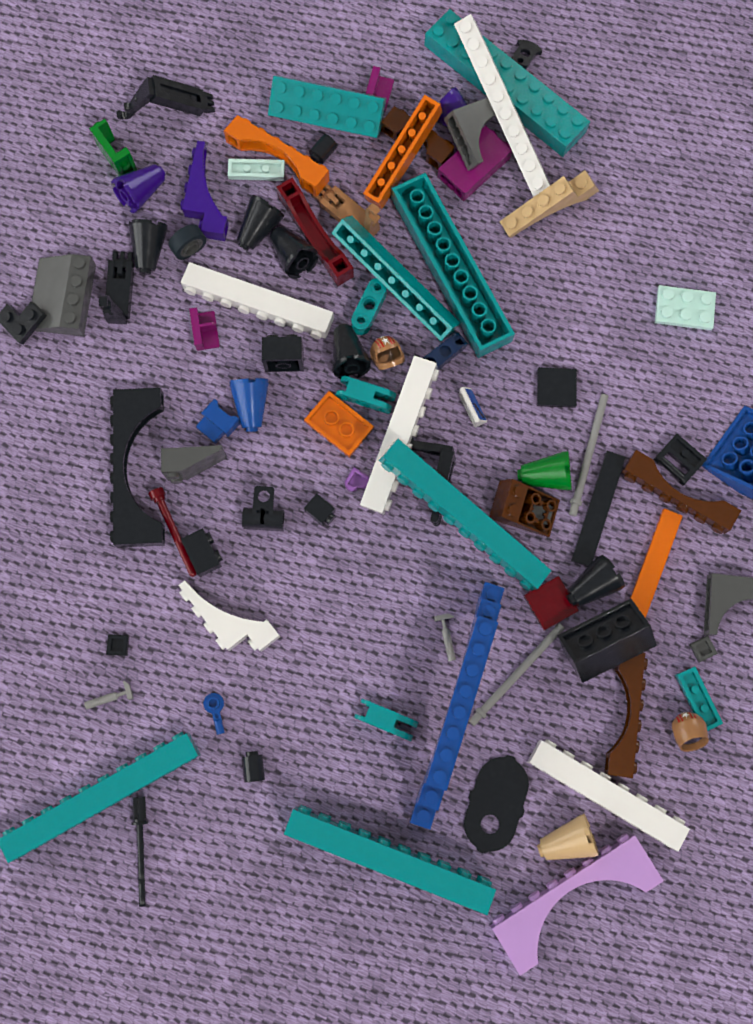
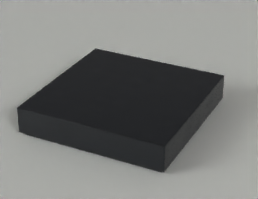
M538 367L537 406L576 408L577 369Z

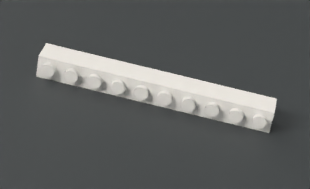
M470 14L454 24L529 189L533 197H535L551 184L478 25Z

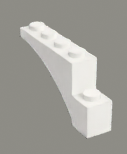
M183 581L178 585L181 588L179 593L186 602L190 600L194 605L191 609L198 618L202 616L206 621L203 624L210 634L212 632L216 634L218 639L215 641L222 650L225 648L228 651L232 650L249 636L248 643L254 651L259 649L262 652L280 638V635L267 619L261 622L230 615L205 601L188 582Z

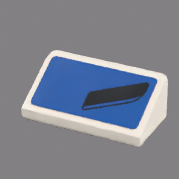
M461 387L458 395L473 426L477 427L486 423L487 420L472 389Z

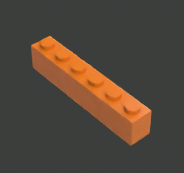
M424 94L365 189L363 195L368 202L377 205L381 210L391 196L392 188L398 185L443 113L440 103Z

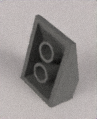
M222 445L161 448V473L173 484L183 483V480H188L227 459L226 453Z

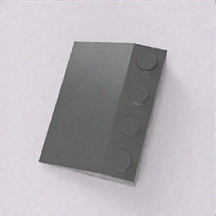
M69 254L39 258L32 302L36 303L47 316L35 331L84 336L96 264L91 256Z

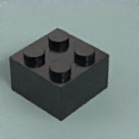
M290 334L286 337H278L277 335L262 337V362L265 372L304 371L302 337H298L295 334Z

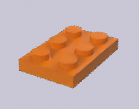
M330 391L325 394L304 419L307 425L349 458L374 429L371 423Z

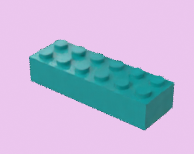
M276 75L273 76L268 115L378 138L380 136L386 98Z

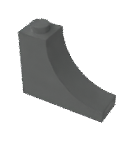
M488 97L452 110L444 118L468 171L476 168L483 162L479 148L480 132L483 125L495 116Z
M715 573L707 575L704 619L705 636L717 635L722 617L733 605L741 601H753V578Z

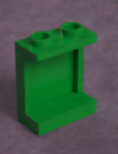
M106 119L96 122L89 128L99 150L118 176L137 170L131 153L126 147L116 153L110 145L115 141V138Z

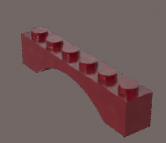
M293 177L276 186L279 200L307 242L317 250L318 258L336 285L340 286L353 278V266L324 231Z

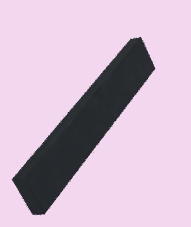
M610 451L605 453L571 559L574 563L588 567L593 562L624 465L625 456Z

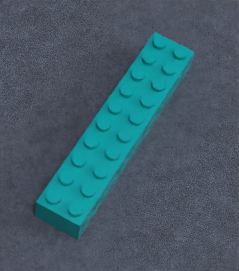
M449 9L425 33L424 46L486 95L454 25L462 18ZM483 36L523 126L560 156L564 157L587 132L590 121Z
M426 172L393 187L391 200L456 319L461 322L460 326L476 356L480 358L511 343L515 333Z
M300 805L299 808L295 807L293 809L284 835L488 915L496 892L489 878L478 875L475 878L469 870L461 867L455 870L451 868L450 863L438 859L437 862L432 861L430 855L418 851V854L412 853L410 847L399 843L398 847L391 844L390 839L379 836L378 839L374 838L368 830L359 828L356 831L351 829L350 823L342 820L336 823L331 821L332 817L320 812L318 816L311 813L312 809L307 806Z

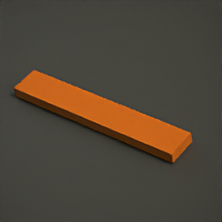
M665 508L661 512L630 599L633 600L645 618L683 517Z

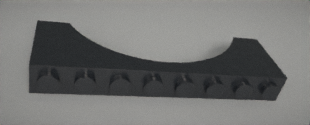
M161 388L113 389V396L110 397V405L113 408V415H110V424L113 427V434H110V443L113 446V453L110 454V463L113 465V472L110 473V482L113 484V492H110V502L113 504V511L110 512V521L113 523V531H110V541L117 548L165 546V526L148 516L138 506L131 493L127 478V461L134 439L144 425L158 414L164 412V393Z

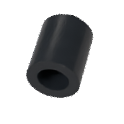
M323 134L309 150V157L314 162L323 164L337 148L336 142L329 135Z
M258 751L245 752L246 756L242 757L244 783L265 780L263 755H258Z

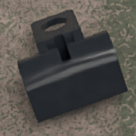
M255 486L253 508H243V529L284 532L285 511L273 509L275 492L273 487ZM262 491H267L270 494L266 502H261L258 499V495Z

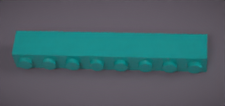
M353 216L341 219L332 231V234L440 341L449 337L461 322Z

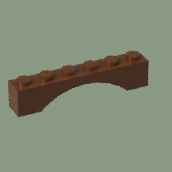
M638 450L632 453L621 472L624 475V479L628 482L640 484L645 492H653L659 495L661 501L665 503L671 502L677 506L676 509L685 514L687 512L694 516V520L702 524L707 523L712 526L711 529L719 534L731 531L742 511L724 500L701 501L680 493L663 478L654 460Z
M642 653L615 667V672L625 690L627 716L620 737L606 753L604 773L607 775L633 778V774L637 772L635 754L639 752L640 746L639 741H637V734L641 731L642 726L639 714L644 706L641 694L646 686V680L643 678L644 670L647 669L648 659L645 658L646 653Z

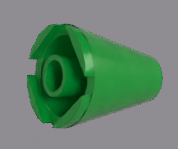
M568 451L523 464L521 469L517 470L518 481H522L525 485L566 491L572 490Z

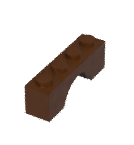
M394 106L381 121V132L396 141L410 116L403 109H398ZM431 130L423 143L427 151L425 162L438 170L439 167L454 155L455 146L449 140H444L434 130Z

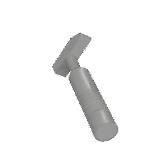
M443 614L434 616L435 622H442V636L449 662L456 660L450 630L447 628L445 620L454 618V616Z
M123 681L125 691L113 692L84 702L86 710L117 700L123 695H127L128 700L134 699L130 685Z

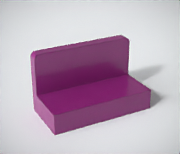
M373 66L365 94L386 98L384 112H386L394 79L380 76L381 67Z

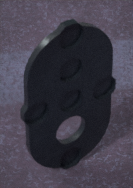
M513 756L497 757L486 762L480 769L474 789L470 791L468 796L470 802L464 818V830L467 838L477 848V851L484 854L506 847L515 835L519 819L524 815L525 810L523 806L528 793L529 781L526 771ZM486 815H494L498 819L499 828L495 833L488 834L482 830L481 821Z

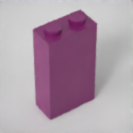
M487 126L481 129L479 137V148L483 159L481 164L468 171L458 150L438 168L437 177L463 202L511 158L512 149L507 142H503L497 133L492 129L490 130Z

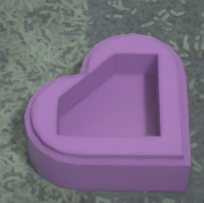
M353 467L345 480V488L350 492L366 489L369 476Z

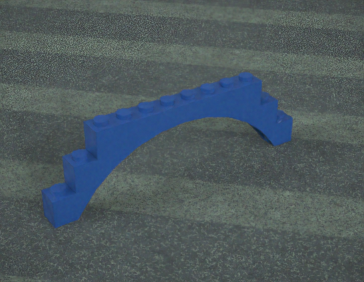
M487 582L482 586L453 694L409 820L414 825L431 829L436 810H439L444 791H447L498 626L497 619L502 606L500 602L505 589L503 587Z

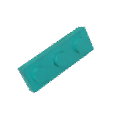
M691 667L676 674V679L693 713L704 719L707 731L723 724L696 667Z

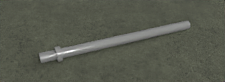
M601 394L575 493L570 500L571 508L569 515L573 517L577 516L579 506L582 505L581 498L608 400V395Z
M558 623L481 708L475 710L476 713L468 720L473 726L482 718H486V713L558 637L557 635L565 629L563 625Z

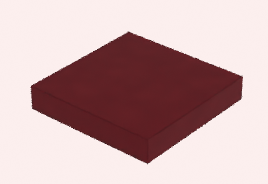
M559 576L541 585L538 589L523 595L543 631L579 611L576 605L572 606L567 600V589Z

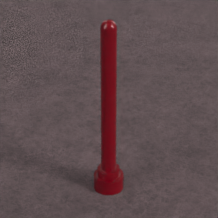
M163 487L156 488L150 491L148 495L151 501L158 505L188 574L194 577L197 573L165 503L166 493Z

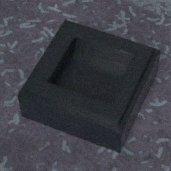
M108 634L106 655L128 656L130 636Z

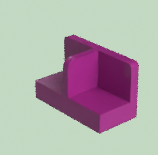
M197 307L189 308L194 345L197 351L219 348L215 312L199 313Z

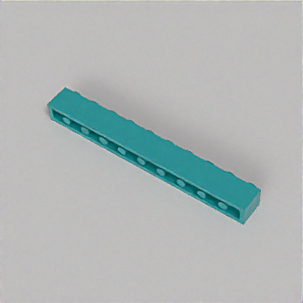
M397 439L378 460L386 471L392 472L397 476V480L401 484L408 485L416 497L423 498L428 503L430 509L444 516L443 519L448 524L456 526L459 529L458 532L463 537L470 538L478 550L485 551L492 562L504 567L506 574L520 581L519 584L524 589L530 591L538 589L552 571L401 440Z
M180 732L172 737V742L168 744L163 742L153 748L154 752L149 755L145 752L134 758L136 762L129 766L127 763L116 768L117 773L111 776L108 773L98 778V783L92 787L88 784L80 788L78 795L64 797L59 800L60 805L55 808L51 805L41 810L42 815L34 819L31 816L22 821L23 826L17 829L11 827L2 832L3 837L0 838V848L7 862L10 863L199 757L201 754L190 733L184 734Z

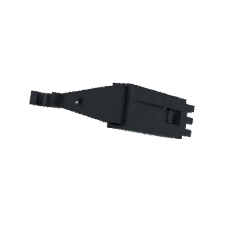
M153 75L151 78L147 77L143 81L130 103H124L125 112L116 111L117 118L120 120L130 119L149 102L201 116L203 113L215 112V108L211 107L214 106V101H212L213 95L203 92V89Z
M113 251L112 260H108L106 293L99 297V307H103V313L108 324H127V319H130L135 267L133 252H128V259H125V251H121L120 258H118V251Z
M412 436L410 444H413L411 450L440 456L436 471L450 483L456 461L453 446L415 441ZM429 508L430 512H432L431 521L437 527L441 523L442 514Z

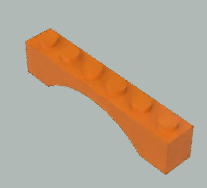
M237 115L225 128L226 142L238 150L264 152L280 160H285V163L297 176L301 188L315 197L328 184L329 170L324 165L314 162L308 155L301 154L293 146L286 145L278 137L271 136L263 128L253 125L248 119H243Z

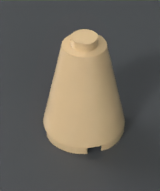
M585 814L577 816L540 839V844L537 845L540 856H545L546 860L599 856L596 841Z

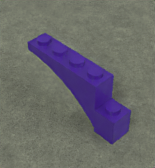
M197 141L196 148L194 147L192 150L193 163L188 168L189 180L185 182L184 192L186 194L185 198L181 200L180 208L183 210L185 217L200 219L199 228L207 239L226 241L229 222L227 216H223L218 210L208 191L205 175L207 148L204 141Z

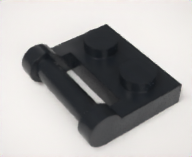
M676 434L653 460L657 464L660 463L684 486L707 458L679 434ZM668 453L688 472L686 474L682 473L664 456Z

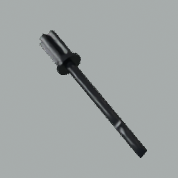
M145 796L133 797V822H131V825H137L139 907L146 906L143 825L148 824V821H146Z

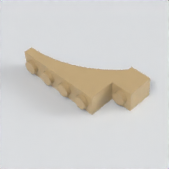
M586 170L570 181L563 176L503 218L500 223L508 237L511 238L539 220L563 208L589 199L599 190Z

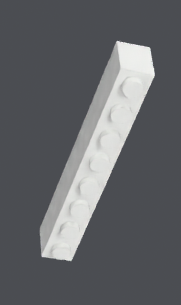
M190 262L181 280L184 291L189 295H201L203 299L209 302L216 300L224 307L231 308L233 306L238 308L241 313L249 314L250 312L256 314V317L261 320H273L276 325L281 327L285 325L290 326L298 333L305 331L310 333V336L315 339H321V337L326 339L334 320V313L332 311Z
M417 356L413 357L362 497L361 507L383 515L385 511L390 510L392 504L390 497L392 492L395 493L397 491L399 481H397V476L392 472L386 471L378 460L397 439L412 449L413 444H410L412 436L416 437L418 433V420L423 418L426 410L424 403L426 399L429 400L433 391L430 388L432 381H436L439 375L437 363Z
M550 740L538 741L527 761L528 763L675 851L680 850L690 830L684 826V820L675 815L673 818L666 815L667 810L656 804L654 807L647 803L648 799L638 793L634 796L629 793L630 788L621 783H618V785L612 783L610 776L601 771L597 774L592 771V765L585 761L577 762L574 760L575 755L566 750L563 752L557 750V745Z

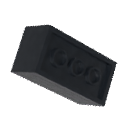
M632 599L557 635L567 659L582 683L657 646L651 625Z

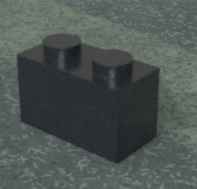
M202 528L181 538L199 577L222 567L220 563L223 561L222 556L218 550L214 551L211 544L215 542L210 532L206 533Z

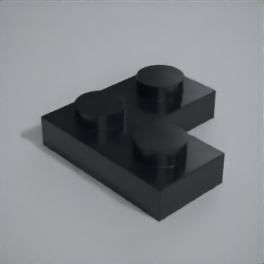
M31 301L21 314L12 305L6 304L0 312V324L19 344L24 345L47 315L36 303Z

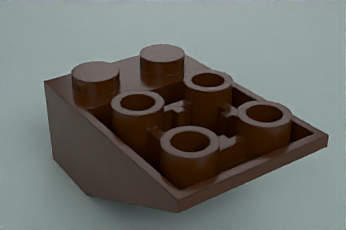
M500 480L489 517L503 524L550 537L560 500L517 480ZM533 505L543 507L546 511L542 514L544 519L538 520L532 512L534 510ZM549 512H552L551 519H547Z

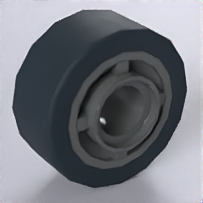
M191 224L175 232L170 238L168 246L177 259L185 260L200 251L205 246L207 238L197 225Z

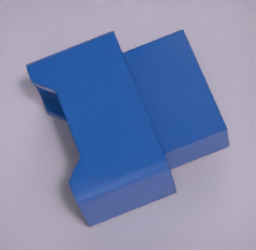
M213 399L202 411L201 414L204 418L196 425V428L216 444L223 435L229 437L241 423L236 416H229L220 408V405H218V401Z

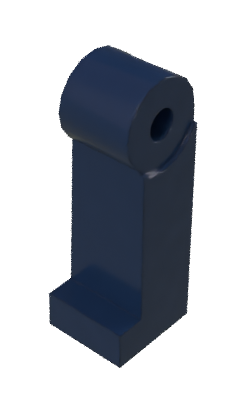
M456 333L424 356L423 359L437 363V370H440L462 352L468 343L459 333Z

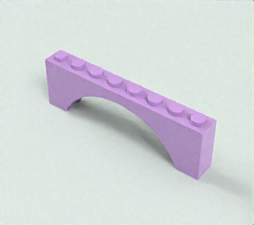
M625 833L616 839L617 843L613 846L608 844L599 850V856L585 858L581 862L582 866L576 870L574 867L570 868L564 873L565 877L559 881L557 879L550 881L546 884L547 889L539 892V890L533 892L528 896L529 900L524 904L521 902L516 903L510 908V913L505 916L500 914L492 920L493 924L490 927L520 976L538 964V940L542 925L554 905L571 890L594 881L613 880L631 884L644 892H648L664 881L635 835Z

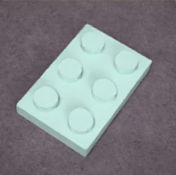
M659 285L655 323L712 330L714 327L716 292Z

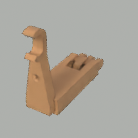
M328 184L324 187L326 191L322 190L320 192L321 197L319 195L317 197L312 195L320 203V207L338 222L342 218L353 216L373 237L380 230L378 222L380 216L378 213L381 210L377 205L371 203L364 210L337 186L332 188Z

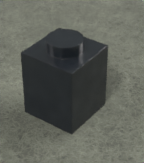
M317 493L304 507V511L321 526H324L326 523L329 525L336 517L334 515L336 512L335 508Z

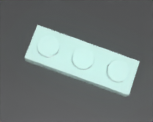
M228 159V179L284 181L285 160Z

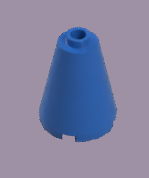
M255 378V380L237 379L229 381L241 427L246 428V432L258 431V428L262 427L269 385L268 379Z

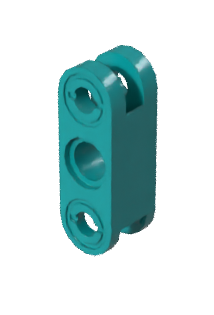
M377 278L372 279L368 283L352 316V327L357 335H365L370 331L386 298L387 288ZM372 305L374 308L368 310L365 306Z
M348 376L341 377V383L346 385L347 388L346 391L337 390L336 397L382 413H391L393 407L386 402L377 400V398L395 401L397 396L395 392Z
M361 699L360 702L369 707L366 716L355 714L354 718L412 741L413 735L396 729L398 722L401 721L417 728L418 721L368 700Z

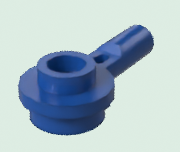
M211 693L205 697L203 704L205 710L212 714L216 734L219 735L225 733L220 714L224 707V700L220 694Z

